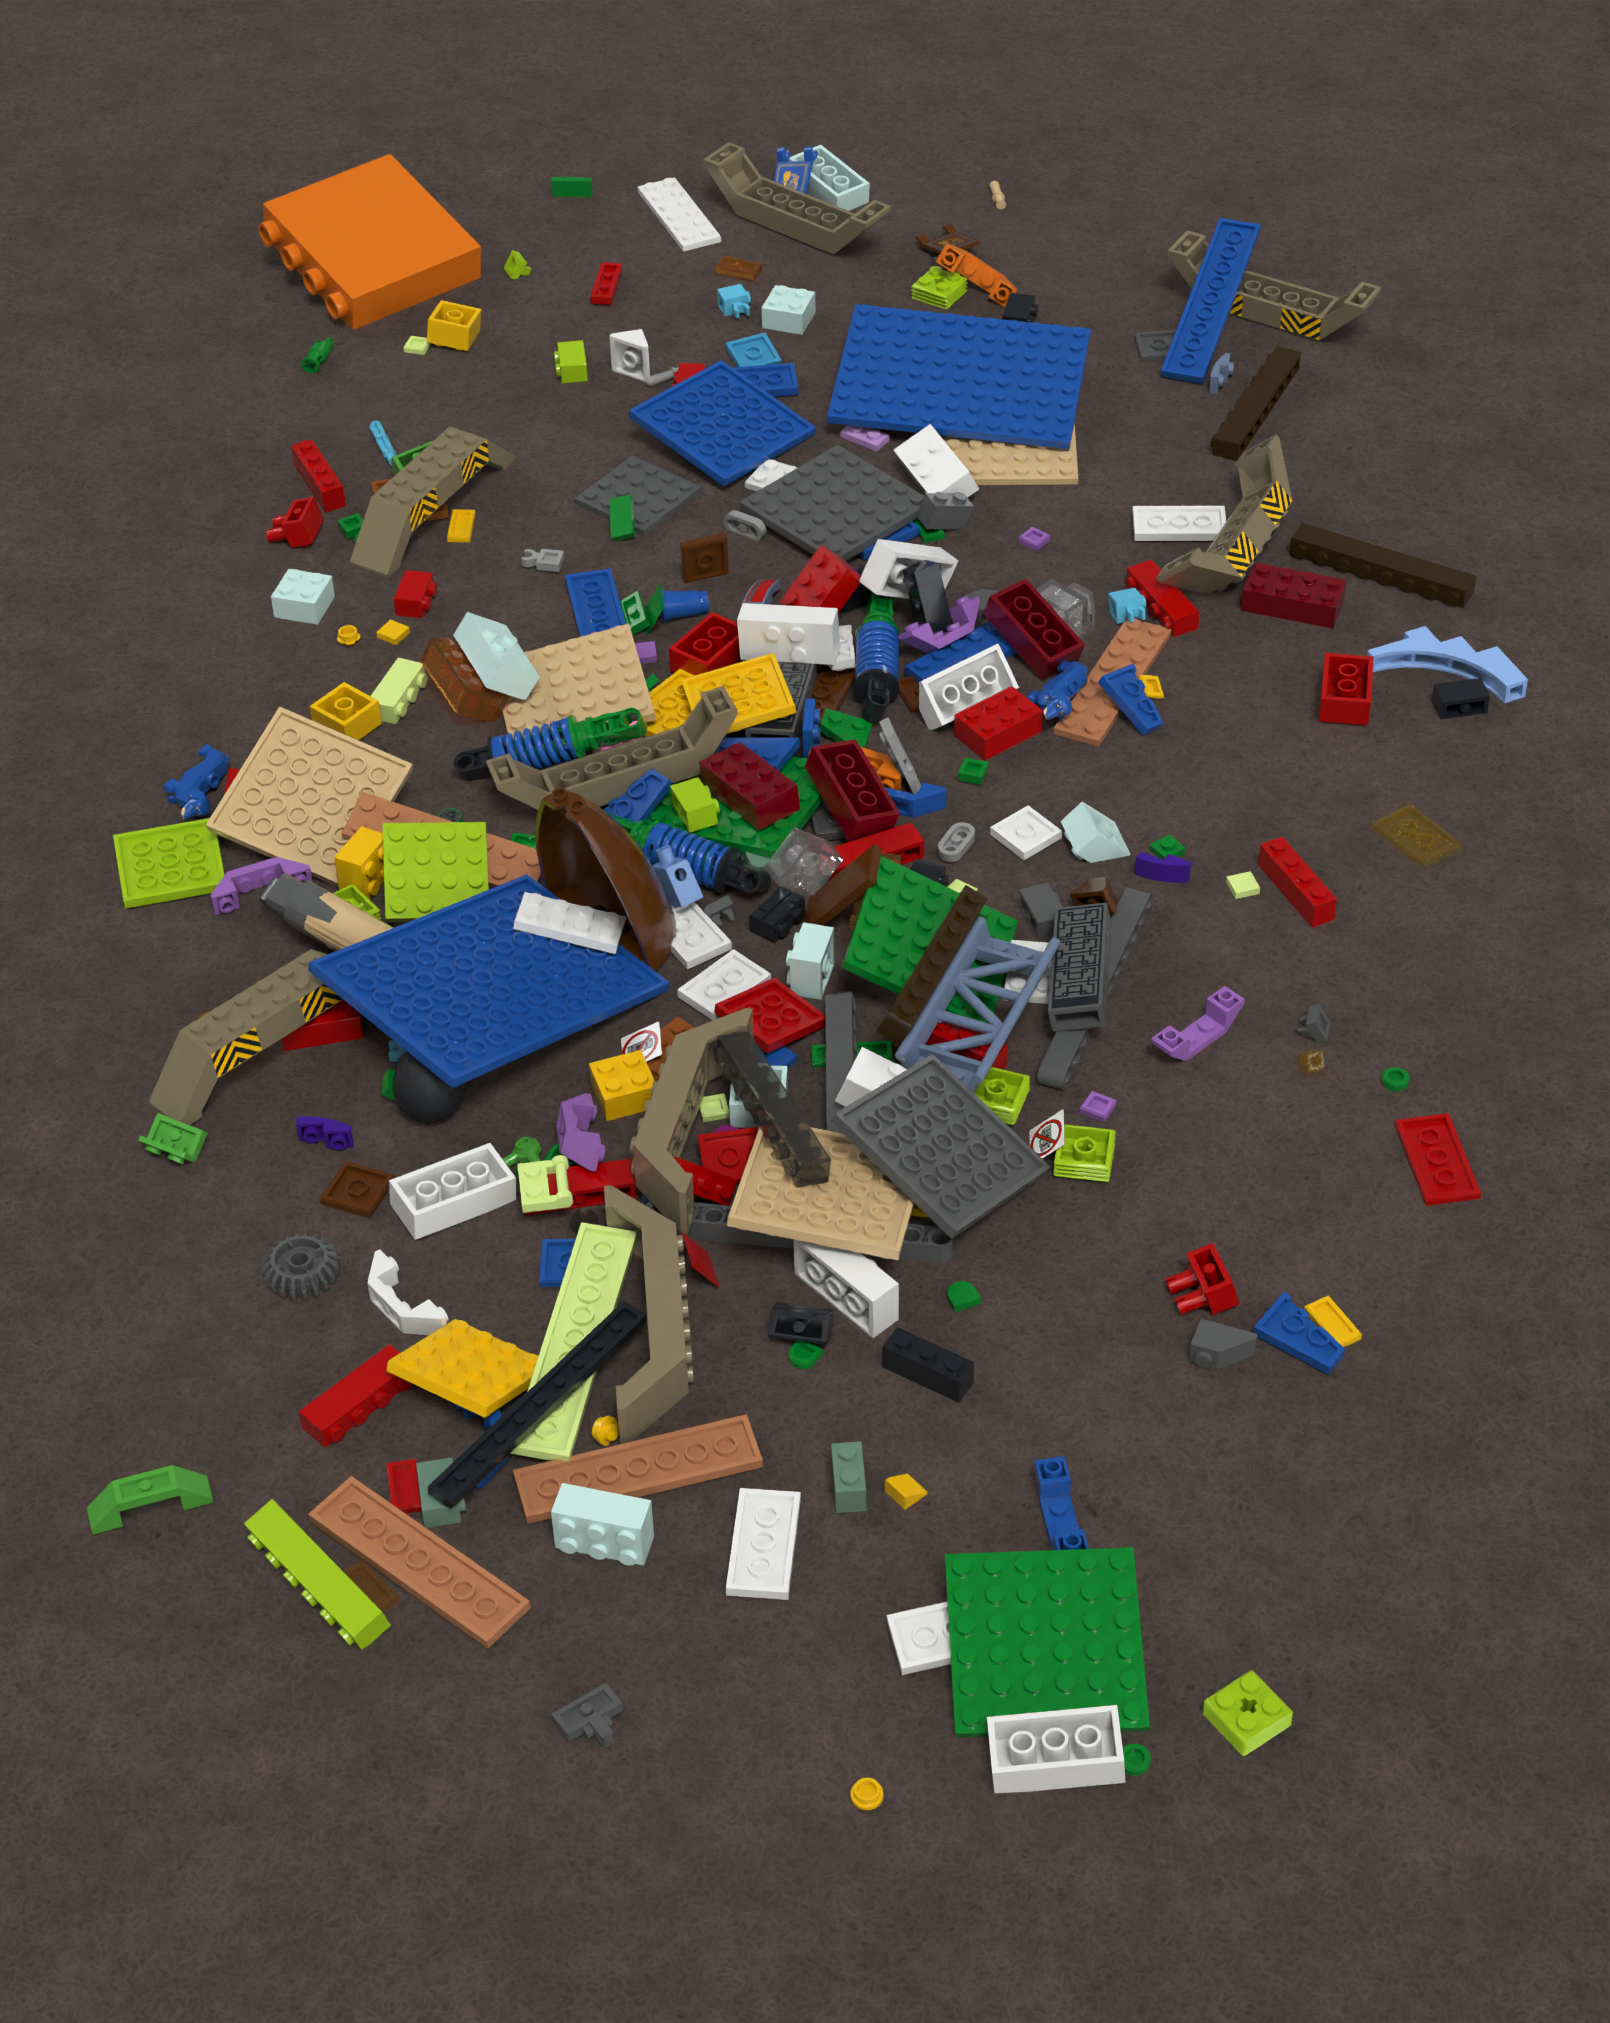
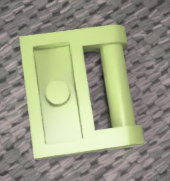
M558 1155L553 1157L552 1160L518 1164L523 1213L567 1208L573 1204V1195L569 1191L567 1170L569 1163L566 1156ZM556 1173L558 1193L550 1196L547 1174Z

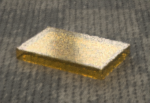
M1411 803L1372 822L1371 826L1372 829L1422 869L1460 850L1462 845Z

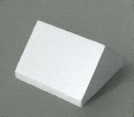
M642 329L612 333L610 335L612 371L645 382L646 378L650 376L648 344Z

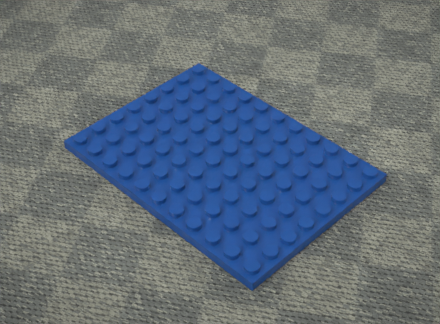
M855 304L827 414V423L915 433L920 432L931 424L937 433L943 436L1070 449L1091 329Z
M528 874L309 962L308 968L310 973L451 1088L667 992L670 984L669 981L620 944L616 954L513 929L525 892L537 893L544 897L559 900L557 896Z

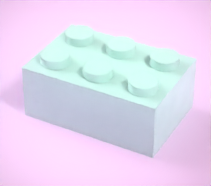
M566 1483L561 1484L551 1511L555 1548H559L568 1554L575 1552L589 1554L592 1558L598 1560L604 1558L619 1560V1562L628 1566L645 1564L654 1538L651 1500Z

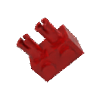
M314 496L293 500L286 515L274 516L272 520L274 528H269L266 531L269 543L288 540L291 548L307 547L313 543L324 520Z
M1213 1243L1186 1253L1190 1264L1188 1269L1165 1278L1171 1295L1190 1287L1196 1286L1198 1288L1191 1293L1174 1298L1181 1316L1204 1306L1206 1308L1209 1307L1212 1315L1239 1305L1233 1282Z

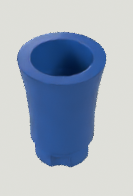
M662 590L664 609L660 614L661 622L708 614L709 601L706 591Z

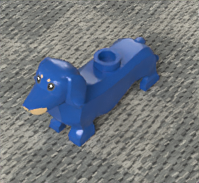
M1064 660L1057 667L1058 671H1064L1044 684L1040 692L1032 691L1026 698L1038 704L1039 708L1043 710L1046 720L1055 717L1062 720L1064 716L1072 712L1070 699L1087 684L1088 671L1086 666L1081 665L1077 661L1068 662Z
M205 744L198 751L200 756L206 755L203 762L186 771L181 776L180 781L171 778L163 785L165 792L174 793V795H170L167 798L168 802L171 804L177 802L180 807H183L181 811L183 820L194 816H206L210 813V801L205 794L211 788H216L219 785L220 779L226 775L228 770V756L211 748L208 744Z

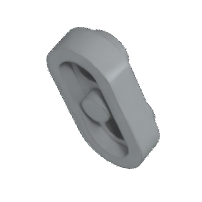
M732 510L723 519L727 530L759 541L766 534L764 522L751 515Z
M964 822L952 825L938 843L939 858L946 862L960 860L975 840L974 827Z

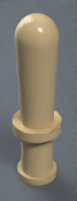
M991 181L989 187L993 194L992 199L996 202L997 209H1004L1006 202L1004 201L1005 196L1001 192L1000 185L997 181Z

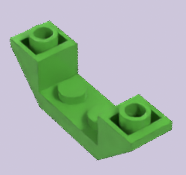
M171 1465L111 1481L87 1507L92 1533L94 1535L123 1527L120 1511L177 1496L181 1498L183 1510L214 1503L208 1478L206 1475Z

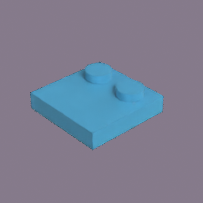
M766 333L726 342L725 349L736 367L782 364V359Z

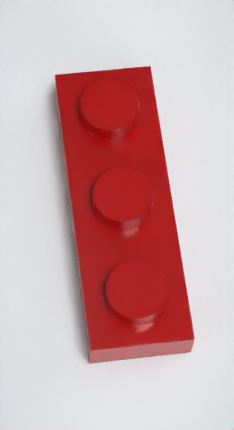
M601 263L590 296L591 304L612 305L623 271L622 263Z
M674 1157L686 1173L693 1174L694 1195L729 1206L737 1182L736 1179Z

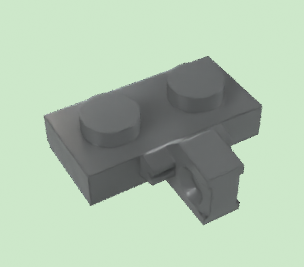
M604 1683L551 1714V1718L568 1742L582 1734L587 1738L594 1735L602 1748L606 1749L615 1743L612 1735L614 1734L613 1730L609 1726L613 1724L611 1718L623 1711V1704L608 1684Z

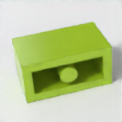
M583 340L557 342L558 351H554L557 377L561 376L562 383L588 381Z
M698 777L670 786L673 807L689 832L718 824L717 813H720L719 804L716 798H711L708 786H704Z

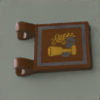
M951 224L942 227L947 234L929 241L924 234L915 237L919 241V244L916 245L917 248L920 250L925 248L939 255L947 243L963 250L980 245V240L956 231Z

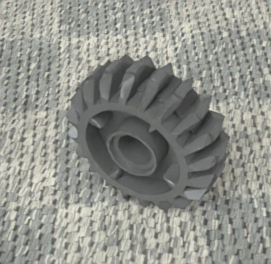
M308 1231L302 1236H299L297 1232H295L294 1237L290 1238L284 1235L283 1241L275 1240L274 1247L267 1248V1253L263 1256L262 1274L265 1284L268 1288H271L274 1295L280 1293L283 1300L291 1295L294 1302L298 1296H302L306 1301L308 1294H313V1296L318 1298V1290L327 1292L328 1285H335V1277H339L340 1260L339 1256H337L334 1244H330L328 1238L321 1239L318 1233L312 1237Z

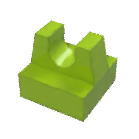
M511 251L504 266L510 278L518 279L520 275H529L532 270L531 267L526 266L527 262L519 252Z

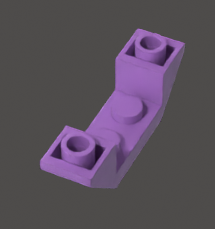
M967 595L955 600L956 605L949 608L954 623L946 627V632L943 633L941 630L933 634L929 623L919 625L918 622L904 627L906 632L898 635L899 640L924 653H928L967 635L974 630L980 604L979 596L969 599Z
M275 857L228 871L211 893L214 914L229 913L234 909L240 908L237 894L247 893L252 889L268 885L273 877L279 879L285 873L301 882L308 880L313 882L310 866Z
M1224 986L1207 998L1205 1015L1181 1032L1169 1025L1152 1037L1151 1043L1168 1055L1187 1061L1228 1031L1244 1005L1245 999Z
M585 1093L561 1102L556 1122V1132L561 1154L590 1171H596L598 1161L602 1162L604 1159L605 1145H601L599 1133L585 1132L588 1131L590 1121L595 1120L597 1106L593 1105L591 1094Z

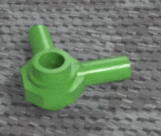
M522 1137L515 1143L513 1153L502 1160L508 1168L518 1162L541 1161L539 1154L542 1148L535 1138Z

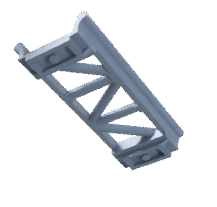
M978 916L913 1027L895 1053L896 1059L901 1061L902 1067L905 1069H909L933 1054L973 1093L985 1079L1060 946L1059 939L1052 938L1044 952L989 937L990 934L986 920L981 916ZM975 959L990 964L970 969ZM1009 971H1016L1030 976L1021 993L975 980V978ZM971 990L1012 1001L1014 1005L1004 1023ZM956 991L987 1023L945 1011ZM942 1021L983 1033L934 1045H925L937 1023H942ZM991 1044L981 1062L951 1053Z

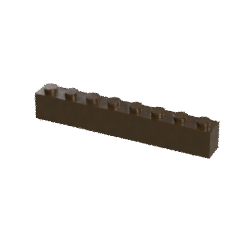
M1276 346L1273 352L1268 354L1265 364L1261 365L1258 374L1253 376L1250 386L1244 389L1241 399H1237L1233 411H1229L1227 419L1221 423L1218 433L1212 436L1210 444L1213 447L1212 455L1234 461L1239 459L1300 369V351Z
M1302 523L1291 537L1289 555L1338 569L1341 572L1354 574L1364 579L1380 582L1383 585L1393 586L1406 592L1422 595L1428 599H1435L1451 606L1464 608L1474 593L1476 576L1305 523Z
M964 886L876 1030L878 1033L897 1045L902 1043L985 905L986 897L969 886Z

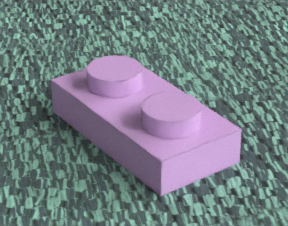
M847 425L840 431L842 438L876 452L889 442L888 434L869 427Z

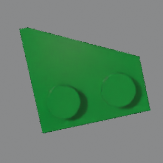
M826 708L820 729L824 735L834 739L835 742L856 739L860 747L865 748L873 723Z

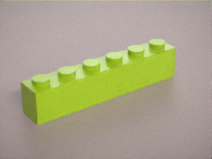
M273 1499L244 1523L251 1533L247 1538L258 1551L264 1548L268 1552L265 1557L276 1570L280 1566L286 1571L282 1574L293 1588L300 1585L304 1589L301 1593L303 1598L312 1607L318 1604L322 1608L319 1614L331 1627L336 1623L341 1628L338 1634L349 1646L355 1643L362 1650L391 1626L383 1612Z

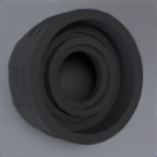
M405 1052L396 1063L393 1094L397 1105L405 1114L416 1121L425 1123L446 1119L457 1110L464 1094L466 1082L451 1088L409 1052Z

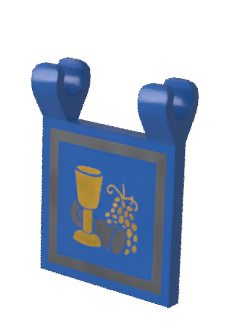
M807 146L804 148V161L788 162L791 156L790 151H785V147L778 148L774 182L807 194L813 162L818 155L817 150H812V146Z

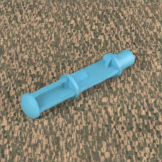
M373 421L369 425V429L384 459L392 466L391 457L397 454L381 422Z

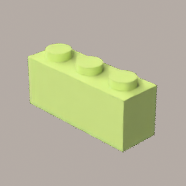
M397 658L371 695L372 698L379 701L381 721L396 724L400 717L406 715L407 707L411 702L414 703L416 701L419 690L427 685L428 676L425 674L424 663Z

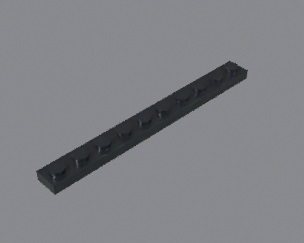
M623 1301L428 1486V1494L450 1509L457 1505L646 1323V1315Z

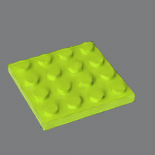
M210 818L113 835L125 909L210 894L214 891L225 875L217 834L206 828Z
M486 822L382 823L385 923L410 922L489 890Z

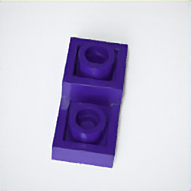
M1140 851L1136 857L1135 875L1163 882L1186 883L1190 880L1191 862L1170 854L1163 860Z
M297 1116L296 1126L299 1142L315 1143L317 1141H325L326 1149L333 1148L335 1150L354 1147L351 1126L327 1118Z

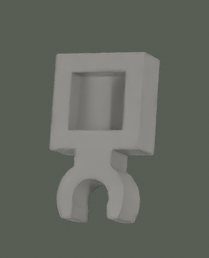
M526 549L524 550L525 557L521 558L523 567L536 566L537 570L560 572L564 561V551L541 549L540 553H537L534 550Z

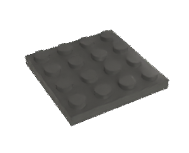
M632 455L574 499L576 505L610 520L609 499L631 494L634 505L635 532L645 536L701 494L702 487Z

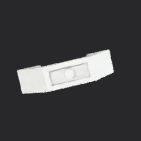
M380 1249L374 1253L367 1282L370 1300L403 1334L430 1335L445 1326L449 1321L445 1310L440 1306L437 1308L429 1299L411 1310L405 1301L401 1302L396 1297L392 1286L399 1283L397 1275L399 1267L391 1256L387 1257Z

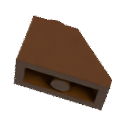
M1107 877L1089 879L1070 894L1075 906L1108 903L1110 914L1117 911V898Z

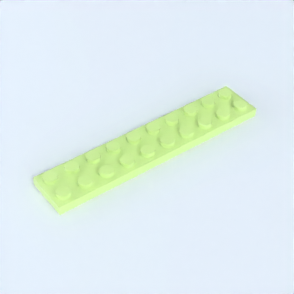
M581 1222L528 1391L617 1307L637 1241L636 1231ZM597 1370L510 1454L550 1461H569L574 1450Z

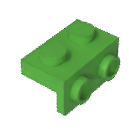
M157 1113L147 1138L140 1135L138 1141L147 1144L145 1150L154 1154L161 1155V1152L164 1151L169 1153L168 1159L183 1164L187 1160L194 1163L198 1158L208 1133Z

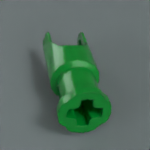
M328 337L326 341L322 342L317 340L312 344L307 352V356L302 359L301 367L304 372L317 373L319 371L320 364L325 362L334 346L332 337Z

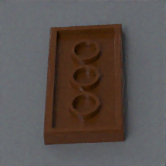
M821 664L816 686L812 692V699H815V708L820 709V724H816L819 725V728L826 708L834 711L840 710L854 683L855 667L846 668L843 671H835L828 664Z
M873 844L811 895L804 923L826 925L863 895L868 888L876 884L882 848Z

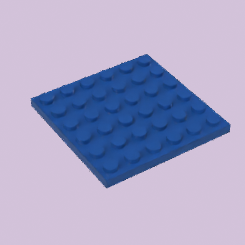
M722 360L629 410L630 419L722 486L728 485L759 467L765 461L775 458L815 435L816 431L814 425Z

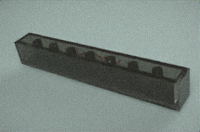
M749 1031L718 1036L717 1047L714 1048L713 1052L714 1060L723 1069L725 1078L729 1079L733 1085L735 1094L739 1095L743 1101L745 1110L749 1111L753 1117L755 1126L759 1127L762 1131L765 1142L770 1144L774 1150L775 1158L780 1160L786 1176L791 1178L796 1188L827 1183L829 1181L831 1158Z

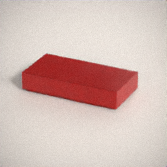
M416 1459L386 1463L391 1504L405 1514L422 1511Z

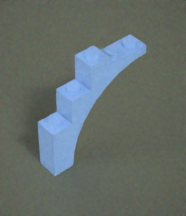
M1424 626L1405 632L1403 640L1367 650V656L1374 657L1373 672L1405 667L1427 668L1445 671L1467 679L1481 678L1486 689L1495 694L1503 703L1523 698L1526 695L1528 679L1497 646L1476 653L1462 636L1440 642Z

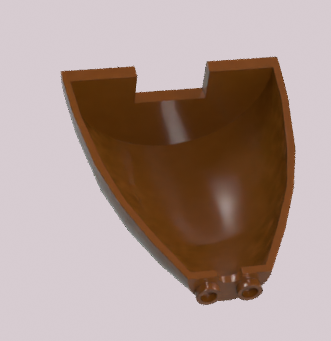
M565 788L554 789L551 794L541 800L535 827L536 851L544 887L559 899L565 900L568 903L589 906L596 910L614 912L625 916L624 926L630 931L620 939L619 944L656 971L670 954V946L674 937H676L677 931L674 911L661 880L641 846L619 822L600 807L577 793L567 791Z

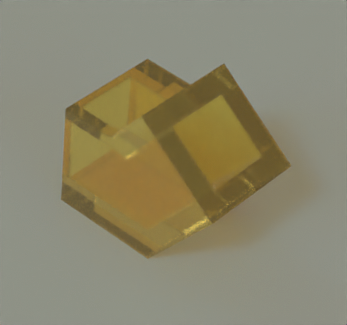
M1313 1049L1299 1054L1298 1064L1306 1075L1321 1071V1068L1325 1067L1321 1050Z

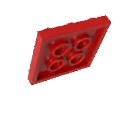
M775 977L715 1004L714 1013L720 1018L745 1008L753 1009L754 1044L766 1053L826 1026L825 1014Z

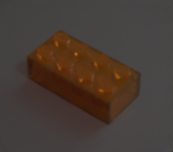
M431 636L420 661L455 713L489 721L498 720L509 699L507 694L486 688L457 641L447 637L437 638Z

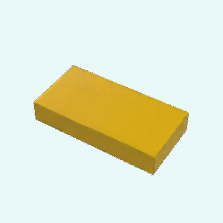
M452 510L447 542L471 541L476 515L475 510Z
M1329 1295L1304 1306V1310L1309 1314L1312 1322L1317 1327H1323L1343 1347L1361 1340L1362 1334Z

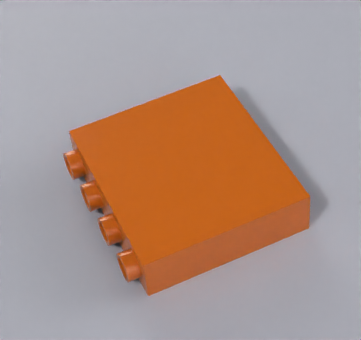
M391 154L263 203L264 222L258 225L259 235L263 243L267 247L274 246L280 252L281 259L289 271L297 270L311 295L319 294L323 298L326 308L333 319L341 318L353 330L481 278V246Z

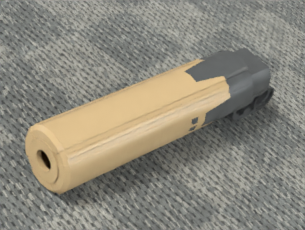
M286 873L282 874L279 879L273 877L259 897V900L268 908L281 914L286 924L333 951H338L393 928L309 880L301 882Z

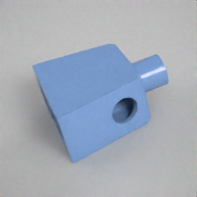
M670 845L657 849L656 853L659 863L652 866L662 882L671 906L682 908L703 898L688 860L674 857Z

